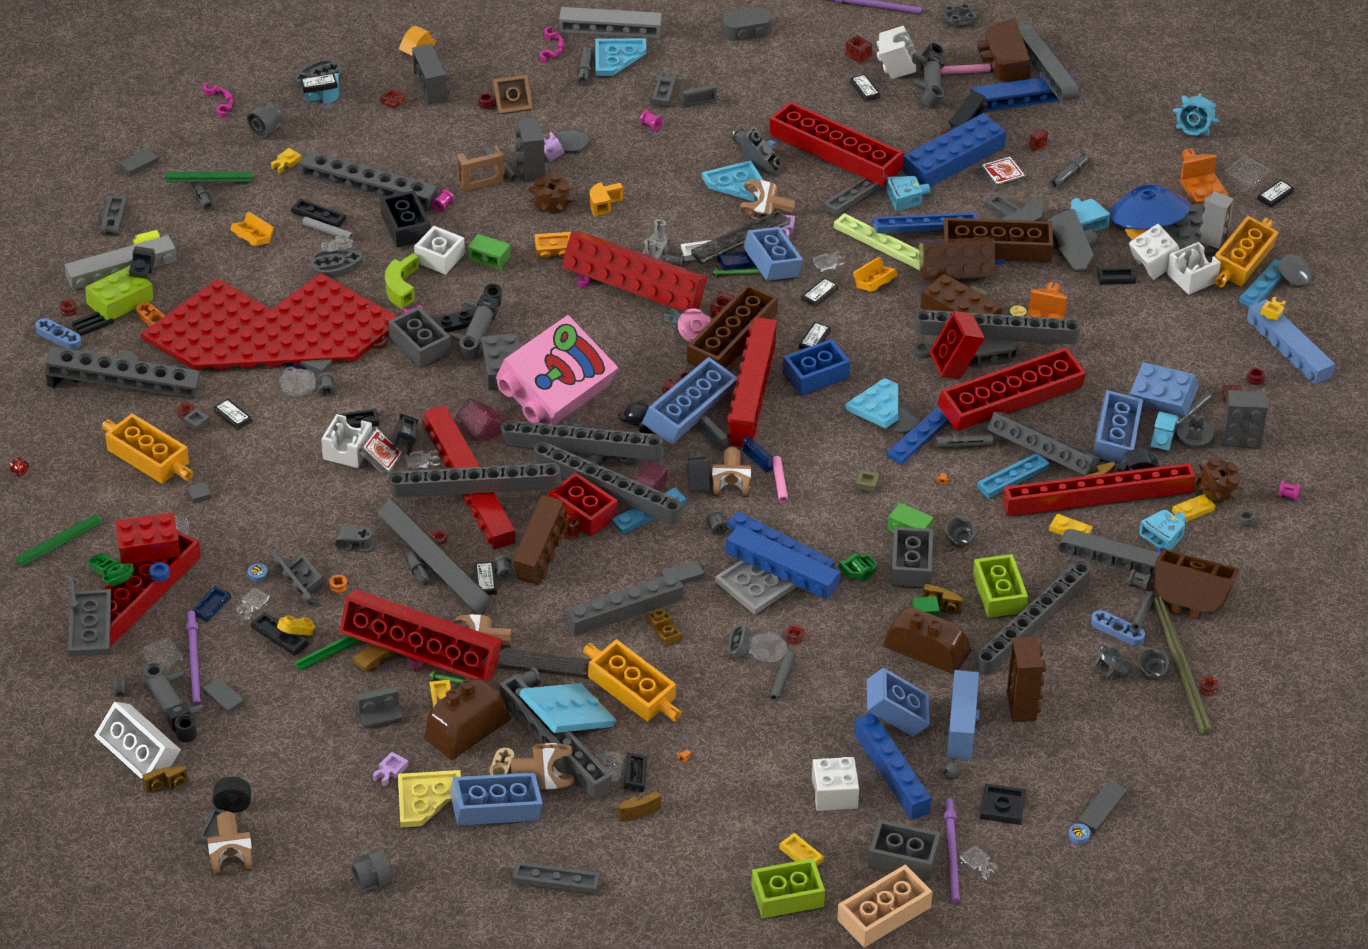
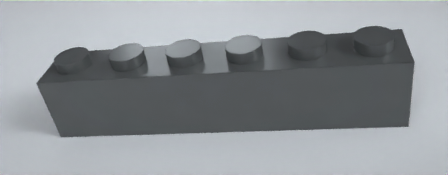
M676 572L569 607L566 611V624L573 636H577L682 601L684 586Z

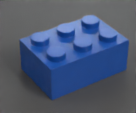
M833 339L783 356V374L798 393L804 395L850 378V360Z

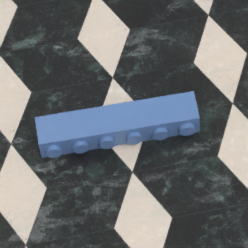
M1267 299L1249 306L1248 322L1262 336H1265L1274 347L1282 352V355L1287 357L1307 379H1310L1314 384H1318L1333 377L1335 363L1283 314L1277 321L1270 320L1260 314L1262 307L1268 301Z

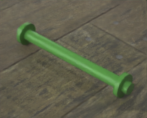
M715 268L713 275L717 277V275L761 274L759 269L717 270Z
M436 671L429 675L431 681H434V679H450V682L461 684L463 679L436 674Z

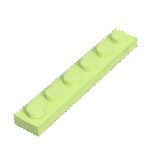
M845 213L834 222L835 229L920 270L918 249L887 234L876 233L873 227Z

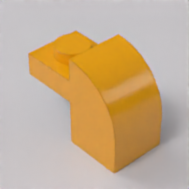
M413 26L404 35L399 50L412 55L413 47L428 44L435 46L436 40L431 38L429 31L419 26Z
M601 182L594 185L590 190V209L594 216L611 213V203L623 200V186L621 183L603 186Z

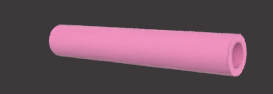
M990 64L943 66L941 68V75L990 72L991 67Z
M774 456L772 458L778 499L780 503H785L788 501L782 461L781 457Z

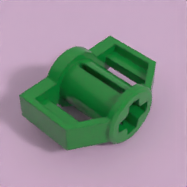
M855 553L847 560L839 562L838 568L848 579H858L864 582L871 578L878 563L868 553L862 555Z

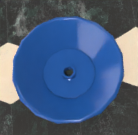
M1143 185L1133 189L1110 207L1109 213L1112 221L1124 228L1145 230L1152 228L1156 224L1166 227L1181 221L1189 214L1190 203L1185 197L1162 186Z

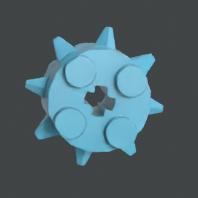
M1201 93L1190 98L1185 95L1182 96L1183 105L1180 108L1173 109V112L1177 114L1178 124L1176 128H1182L1189 135L1203 133L1209 136L1210 125L1212 123H1219V120L1215 118L1214 108L1216 104L1202 97Z

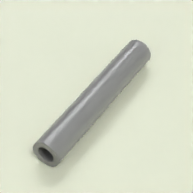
M304 217L302 225L348 241H351L353 238L352 232L308 217Z

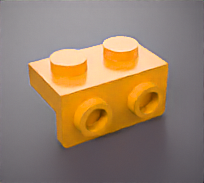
M247 212L244 222L232 223L230 230L236 233L239 238L247 240L250 245L259 246L270 243L274 227L251 212Z
M571 232L535 234L536 256H541V258H550L554 255L564 257Z
M880 257L853 272L857 288L867 290L868 292L878 290V287L891 282V279L898 276L896 269L884 267Z

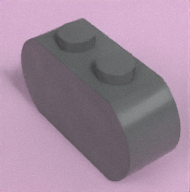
M764 7L729 11L722 17V34L725 38L732 41L767 36L772 29V14Z
M984 339L969 366L979 368L1014 361L1017 356L1018 341Z

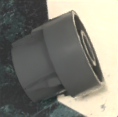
M265 103L261 107L258 106L249 112L246 116V121L250 130L260 138H266L282 124L283 116L276 105Z
M380 849L361 856V859L352 861L351 868L355 882L363 892L372 888L376 890L392 884L389 864Z

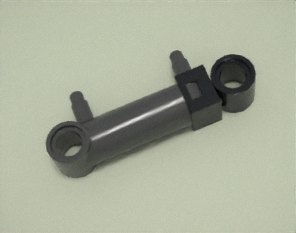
M930 43L921 55L913 54V58L921 62V70L924 71V83L914 80L913 85L924 90L921 101L926 107L931 109L944 97V91L941 89V68L944 66V57H942L944 50L937 43Z
M491 283L484 287V295L481 294L478 301L464 300L465 305L476 308L475 314L465 335L449 333L453 340L460 341L459 355L463 360L469 361L477 357L481 337L485 336L491 320L495 319L498 307L502 301V288L498 284Z
M149 662L143 669L146 686L151 689L166 714L167 722L172 731H176L177 739L186 743L193 741L197 736L195 718L192 715L203 711L204 706L200 704L188 708L186 703H182L170 682L183 677V671L165 675L164 667L161 663Z

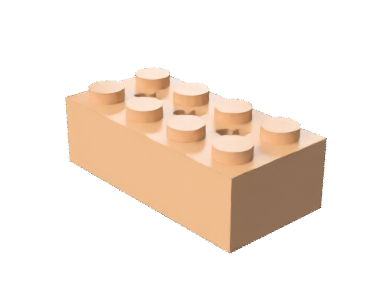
M905 864L839 903L837 920L865 948L930 909L932 891Z

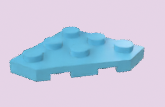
M646 38L595 39L596 76H613L646 55Z
M751 160L702 172V179L709 189L753 202L758 201L754 194L744 188L747 180L764 181Z
M884 378L846 403V410L886 429L899 420L898 384Z

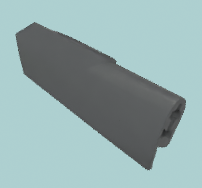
M1070 209L1050 218L1048 221L1052 222L1053 240L1058 245L1059 250L1075 272L1086 270L1094 257V253L1076 211Z

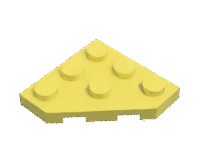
M460 770L398 774L400 826H422L451 801L450 792L453 777H461Z

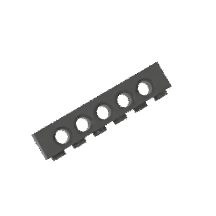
M994 412L987 428L989 431L1085 476L1093 474L1100 461V457L1003 412Z

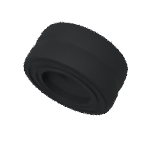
M225 777L215 783L213 803L217 809L233 813L241 812L248 808L251 802V787L246 780L239 777Z

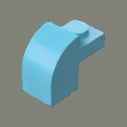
M334 73L338 88L305 93L306 102L323 100L325 105L337 100L340 95L338 73Z
M1159 411L1151 448L1170 451L1173 435H1175L1178 415Z

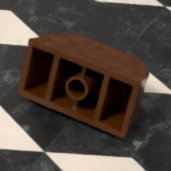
M1012 18L990 26L986 30V40L977 41L982 63L991 62L995 76L1002 81L1014 82L1030 79V58L1016 19Z
M1163 549L1155 563V590L1161 598L1171 603L1172 613L1181 614L1183 607L1191 608L1189 617L1199 619L1202 612L1218 611L1223 607L1235 583L1239 569Z
M914 607L904 608L900 611L889 627L883 647L953 675L954 670L960 669L971 652L968 638L959 625Z
M466 678L461 682L460 687L447 691L446 696L439 700L432 708L427 720L424 739L449 760H454L510 721L511 716L505 701L495 689L482 679L469 680Z

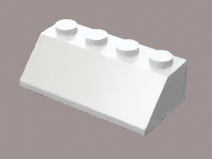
M114 702L94 735L141 779L143 774L170 767L181 751L180 748L131 704Z

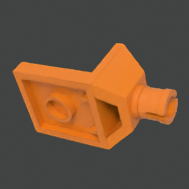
M1185 149L1181 154L1184 161L1180 183L1194 204H1204L1205 199L1210 197L1214 191L1229 196L1214 173L1217 156L1213 154L1196 155L1194 149Z
M1053 282L1047 284L1046 289H1032L1026 316L1065 319L1067 296L1060 292V285L1055 283L1054 288H1052Z

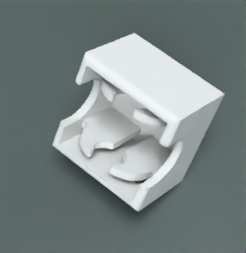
M900 26L879 33L877 57L879 61L883 62L884 72L889 74L892 79L916 72V64L912 62L916 49L905 27Z
M1156 224L1129 242L1133 258L1138 264L1145 266L1148 275L1153 280L1167 272L1169 255L1180 250L1178 244L1159 224Z
M1199 242L1169 255L1167 275L1188 295L1215 284L1214 279L1219 275L1221 262L1214 256L1212 257V262H1208L1204 255L1205 247Z
M336 414L321 439L323 459L359 468L368 452L364 446L372 436V423L361 420V427L353 428L347 423L346 416Z
M854 757L813 759L812 785L815 788L816 811L858 809L859 784Z

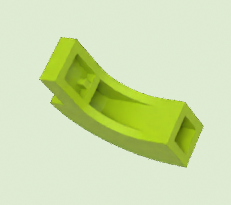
M414 253L404 258L401 262L394 259L385 271L386 294L389 300L401 309L415 300L414 287L404 281L419 269L418 256Z

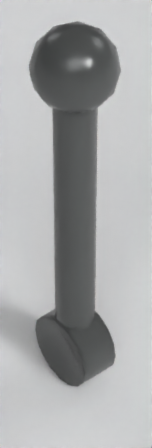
M71 576L68 580L71 584L72 593L70 606L72 609H76L79 607L75 592L76 578Z

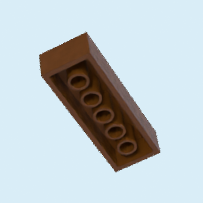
M944 218L943 239L991 237L995 240V260L1051 262L1053 234L1052 222Z
M746 284L688 344L687 362L698 366L710 357L726 369L745 349L746 338L750 337L749 326L750 324L753 325L754 318L773 319L778 314V297Z

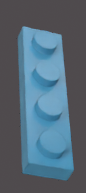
M1275 259L1239 297V303L1249 307L1266 298L1284 278L1277 271L1280 260Z
M1035 453L977 482V488L989 499L1003 492L1005 486L1018 485L1048 470L1050 463L1040 454Z
M676 487L664 493L678 499L681 502V506L686 504V498ZM632 508L612 518V524L622 534H625L656 518Z

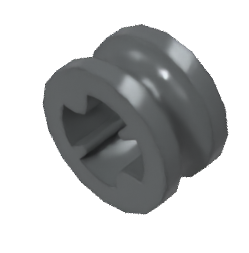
M114 678L115 696L119 694L126 696L125 678L121 680Z

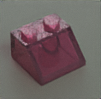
M471 398L466 400L456 414V417L461 421L460 424L470 430L471 436L477 440L489 441L501 435V425L506 422L492 406Z

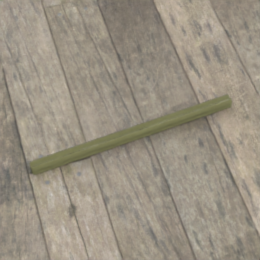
M1155 597L1153 604L1199 730L1202 734H1209L1211 732V725L1165 600L1161 597Z

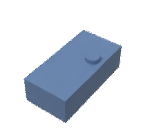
M1106 390L1101 406L1092 451L1093 455L1100 457L1101 460L1114 461L1117 464L1126 459L1124 453L1133 450L1135 446L1143 399Z
M954 670L947 758L972 760L975 722H979L980 710L976 709L979 672Z
M535 772L453 777L450 795L457 826L540 820L543 803Z

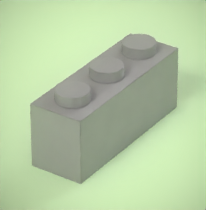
M1214 191L1210 197L1205 199V211L1202 215L1203 225L1199 232L1201 234L1200 242L1220 249L1227 241L1233 198Z

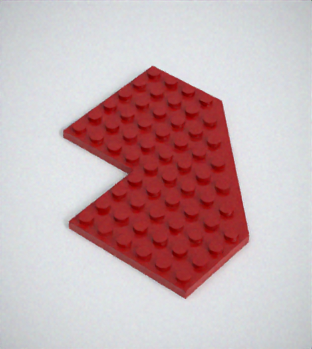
M322 273L318 274L272 309L217 278L141 332V339L193 370H203V367H214V370L229 369V366L238 365L241 368L256 367V364H267V367L282 366V363L301 365V361L332 359V363H335V360L354 362L389 336V321L398 316Z

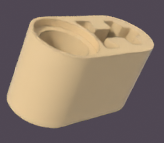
M501 748L496 752L490 767V775L511 774V759L514 758L512 749Z

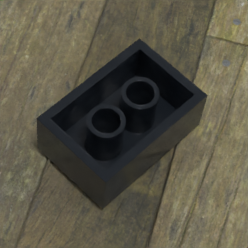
M415 190L380 198L381 215L396 247L418 243L431 229L429 219Z

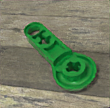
M103 553L97 554L88 560L92 571L103 576L102 580L108 586H117L126 582L134 572L132 564H119L118 561Z

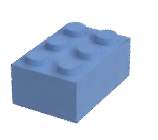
M780 227L748 230L743 248L766 281L799 276L803 259Z
M1143 362L1130 391V396L1143 399L1142 407L1186 417L1199 384L1195 374Z
M882 668L867 679L868 712L912 737L930 725L928 693L885 668Z

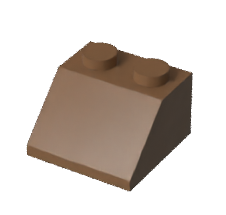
M527 75L498 78L491 81L493 98L495 99L498 113L533 109Z

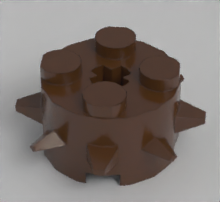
M559 173L536 178L534 187L528 189L534 195V198L529 200V202H534L535 207L539 211H550V214L559 213L566 209L568 203L575 201L569 195V192L574 190V188H569L568 182Z
M1213 457L1206 464H1199L1201 473H1195V476L1198 477L1196 486L1198 490L1201 489L1207 494L1205 497L1218 503H1223L1224 500H1229L1230 498L1233 500L1237 499L1235 490H1242L1243 488L1238 486L1241 478L1237 471L1238 467L1234 463H1227Z

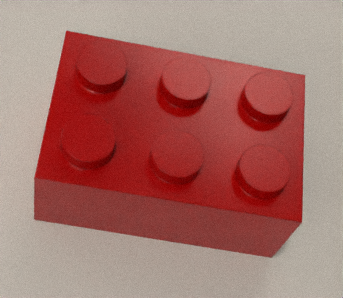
M953 311L929 353L941 377L961 379L980 345L983 343L985 338L973 314Z
M576 472L564 480L560 487L549 492V497L564 501L569 522L591 537L609 524L612 518L618 516V500Z
M174 512L115 520L121 563L132 564L181 557Z

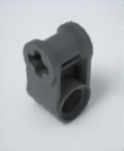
M343 525L339 529L335 546L344 551L370 552L374 549V542L371 540L373 536L372 530L367 527Z

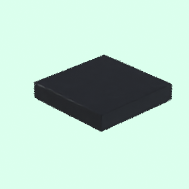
M985 783L980 819L1021 825L1026 789Z

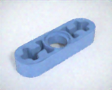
M46 318L40 319L35 323L38 335L67 349L76 350L81 346V337L78 333ZM56 333H63L61 336H54Z
M1102 610L1095 611L1092 614L1091 624L1094 628L1133 646H1139L1144 643L1145 631L1142 628L1139 631H1133L1131 623ZM1120 626L1123 630L1117 631L1113 627Z

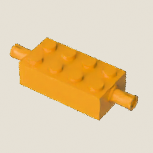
M1247 215L1215 254L1214 257L1221 262L1219 275L1214 279L1217 286L1222 282L1219 287H1224L1229 280L1242 287L1274 247L1279 233L1272 229L1273 221L1271 219L1268 223L1266 222L1269 218H1264L1262 222H1259Z
M131 413L118 424H115L110 419H107L102 424V429L107 431L105 433L107 450L156 481L163 484L175 474L186 481L192 478L193 470L185 467L189 464L187 446Z
M616 639L603 651L599 650L592 643H588L585 646L583 653L592 659L589 662L588 677L645 721L649 722L659 712H663L672 721H676V718L680 717L681 710L671 704L675 699L676 684Z

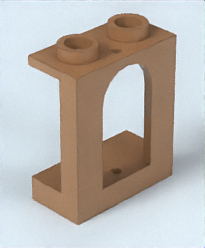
M497 145L494 146V154L469 160L466 159L464 153L457 154V177L463 192L503 182V175H505L503 162L505 161V156ZM495 165V176L470 182V170Z

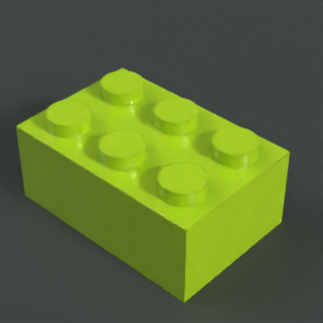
M130 266L86 286V303L95 312H99L100 316H104L105 320L111 318L114 320L135 310L138 304L152 301V283L145 278L129 276Z
M1013 554L974 559L973 578L987 617L1020 614L1027 607L1028 595Z
M814 858L752 870L751 887L762 919L824 907L825 889Z

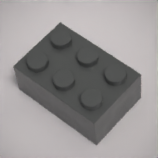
M432 44L413 47V74L427 105L447 101V94H449L447 81H449V75L447 70L444 71V64L442 60H439L438 51L434 49Z
M536 117L517 120V127L514 128L515 137L518 138V141H515L516 152L518 151V154L515 155L516 165H520L518 166L519 176H523L524 182L535 181L536 178L545 176L544 137L539 119Z
M420 307L389 321V337L420 368L451 353V336Z
M518 333L481 337V352L488 390H499L496 376L504 359L521 348Z
M1228 390L1222 426L1223 446L1261 448L1268 408L1267 392Z
M894 527L892 586L924 588L925 584L931 585L933 529Z
M879 819L869 850L868 867L893 872L906 864L918 878L930 881L939 851L941 833Z

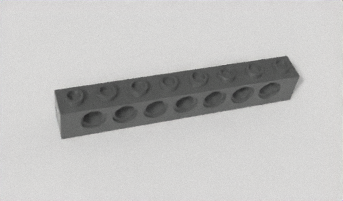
M308 151L300 162L302 177L378 198L415 190L425 211H430L432 208L431 201L438 197L436 185L316 152Z
M50 346L46 360V375L187 399H195L199 384L200 371L62 347Z
M517 675L499 683L500 695L505 701L507 708L541 744L556 743L572 747L571 755L557 759V761L570 775L574 776L576 782L594 801L612 792V775L570 731L554 733L519 696L523 688L529 687Z

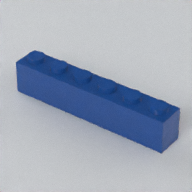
M1043 78L972 87V90L986 96L984 101L989 105L984 112L1060 101Z
M738 525L726 539L727 554L810 591L817 596L828 599L839 586L840 571Z
M871 713L855 718L854 735L910 819L914 820L930 814V795L878 718Z

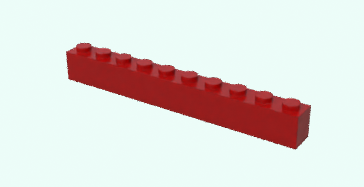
M446 405L424 411L423 427L429 431L431 442H435L437 453L442 455L444 466L449 467V469L480 467ZM494 492L463 494L465 504L470 506L472 517L477 519L479 530L484 531L487 544H491L493 550L515 544V529Z
M1191 463L1005 486L1002 504L1007 516L1193 493L1196 476Z

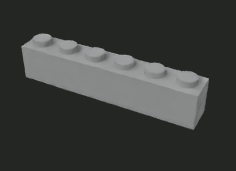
M561 7L559 32L660 38L662 13Z
M169 235L64 264L66 278L72 290L81 289L130 266L135 246L155 250L153 268L176 262V249Z

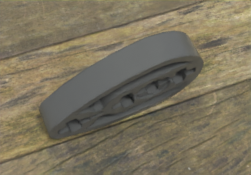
M318 60L305 66L295 75V85L302 88L300 78L329 73H338L340 81L342 78V67L334 60Z
M349 249L321 250L316 252L310 259L312 273L316 276L322 273L329 278L348 274L363 263L362 254Z

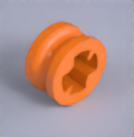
M334 575L330 578V590L333 593L339 594L346 591L347 579L345 576Z

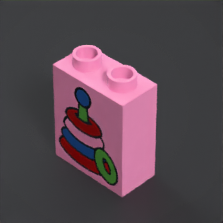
M567 315L505 358L496 379L500 391L507 397L513 396L522 406L523 413L528 421L555 425L610 385L618 367L579 325Z

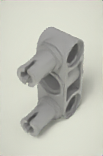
M657 219L654 221L653 235H651L650 239L644 241L645 248L642 253L664 261L666 251L669 250L670 239L665 234L666 221L662 220L661 224V219Z

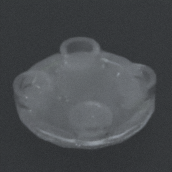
M287 367L285 373L279 379V386L283 392L291 396L308 395L316 387L314 372L312 370Z
M769 630L768 632L758 633L749 637V653L761 662H777L783 659L787 652V644L776 630Z

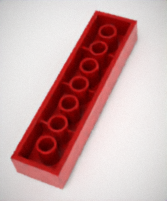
M791 101L769 118L771 136L881 186L887 183V177H894L903 169V151Z
M581 231L570 233L562 268L684 312L688 309L700 308L708 279L707 276Z
M755 317L753 325L750 324L749 326L750 337L746 338L747 349L743 351L744 362L740 364L741 375L737 376L738 388L735 387L733 398L735 400L731 401L730 411L732 413L728 414L727 424L730 425L727 431V437L730 438V446L753 448L776 347L777 320Z
M1065 347L941 390L937 405L957 432L991 420L994 412L1008 414L1082 388L1086 372L1069 349Z
M177 530L181 557L132 563L134 572L126 582L117 586L106 585L102 589H111L110 647L201 558L198 540ZM155 563L167 564L170 571L169 578L162 582L153 581L150 578V567Z
M357 589L346 596L339 633L471 679H482L486 683L495 675L502 639Z

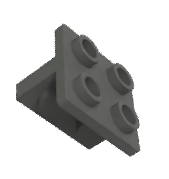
M396 686L354 696V702L363 728L403 719Z

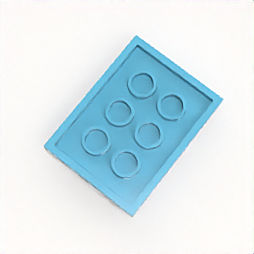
M582 683L523 688L519 694L554 733L613 727L617 721Z

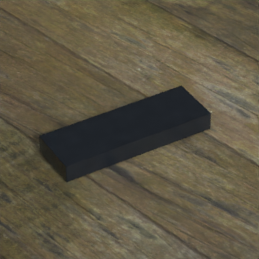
M301 198L291 208V213L308 217L338 228L346 220V215Z

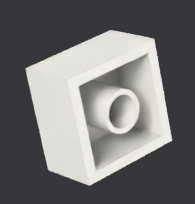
M433 226L414 246V253L418 256L420 265L446 275L465 254L464 237Z

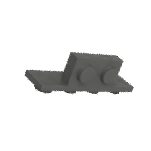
M274 549L270 550L275 557L272 559L279 568H284L282 573L289 580L293 579L294 582L291 583L298 592L302 591L304 593L301 597L308 605L312 603L319 607V603L312 596L311 592L321 585L325 579L307 556L302 553L288 565Z

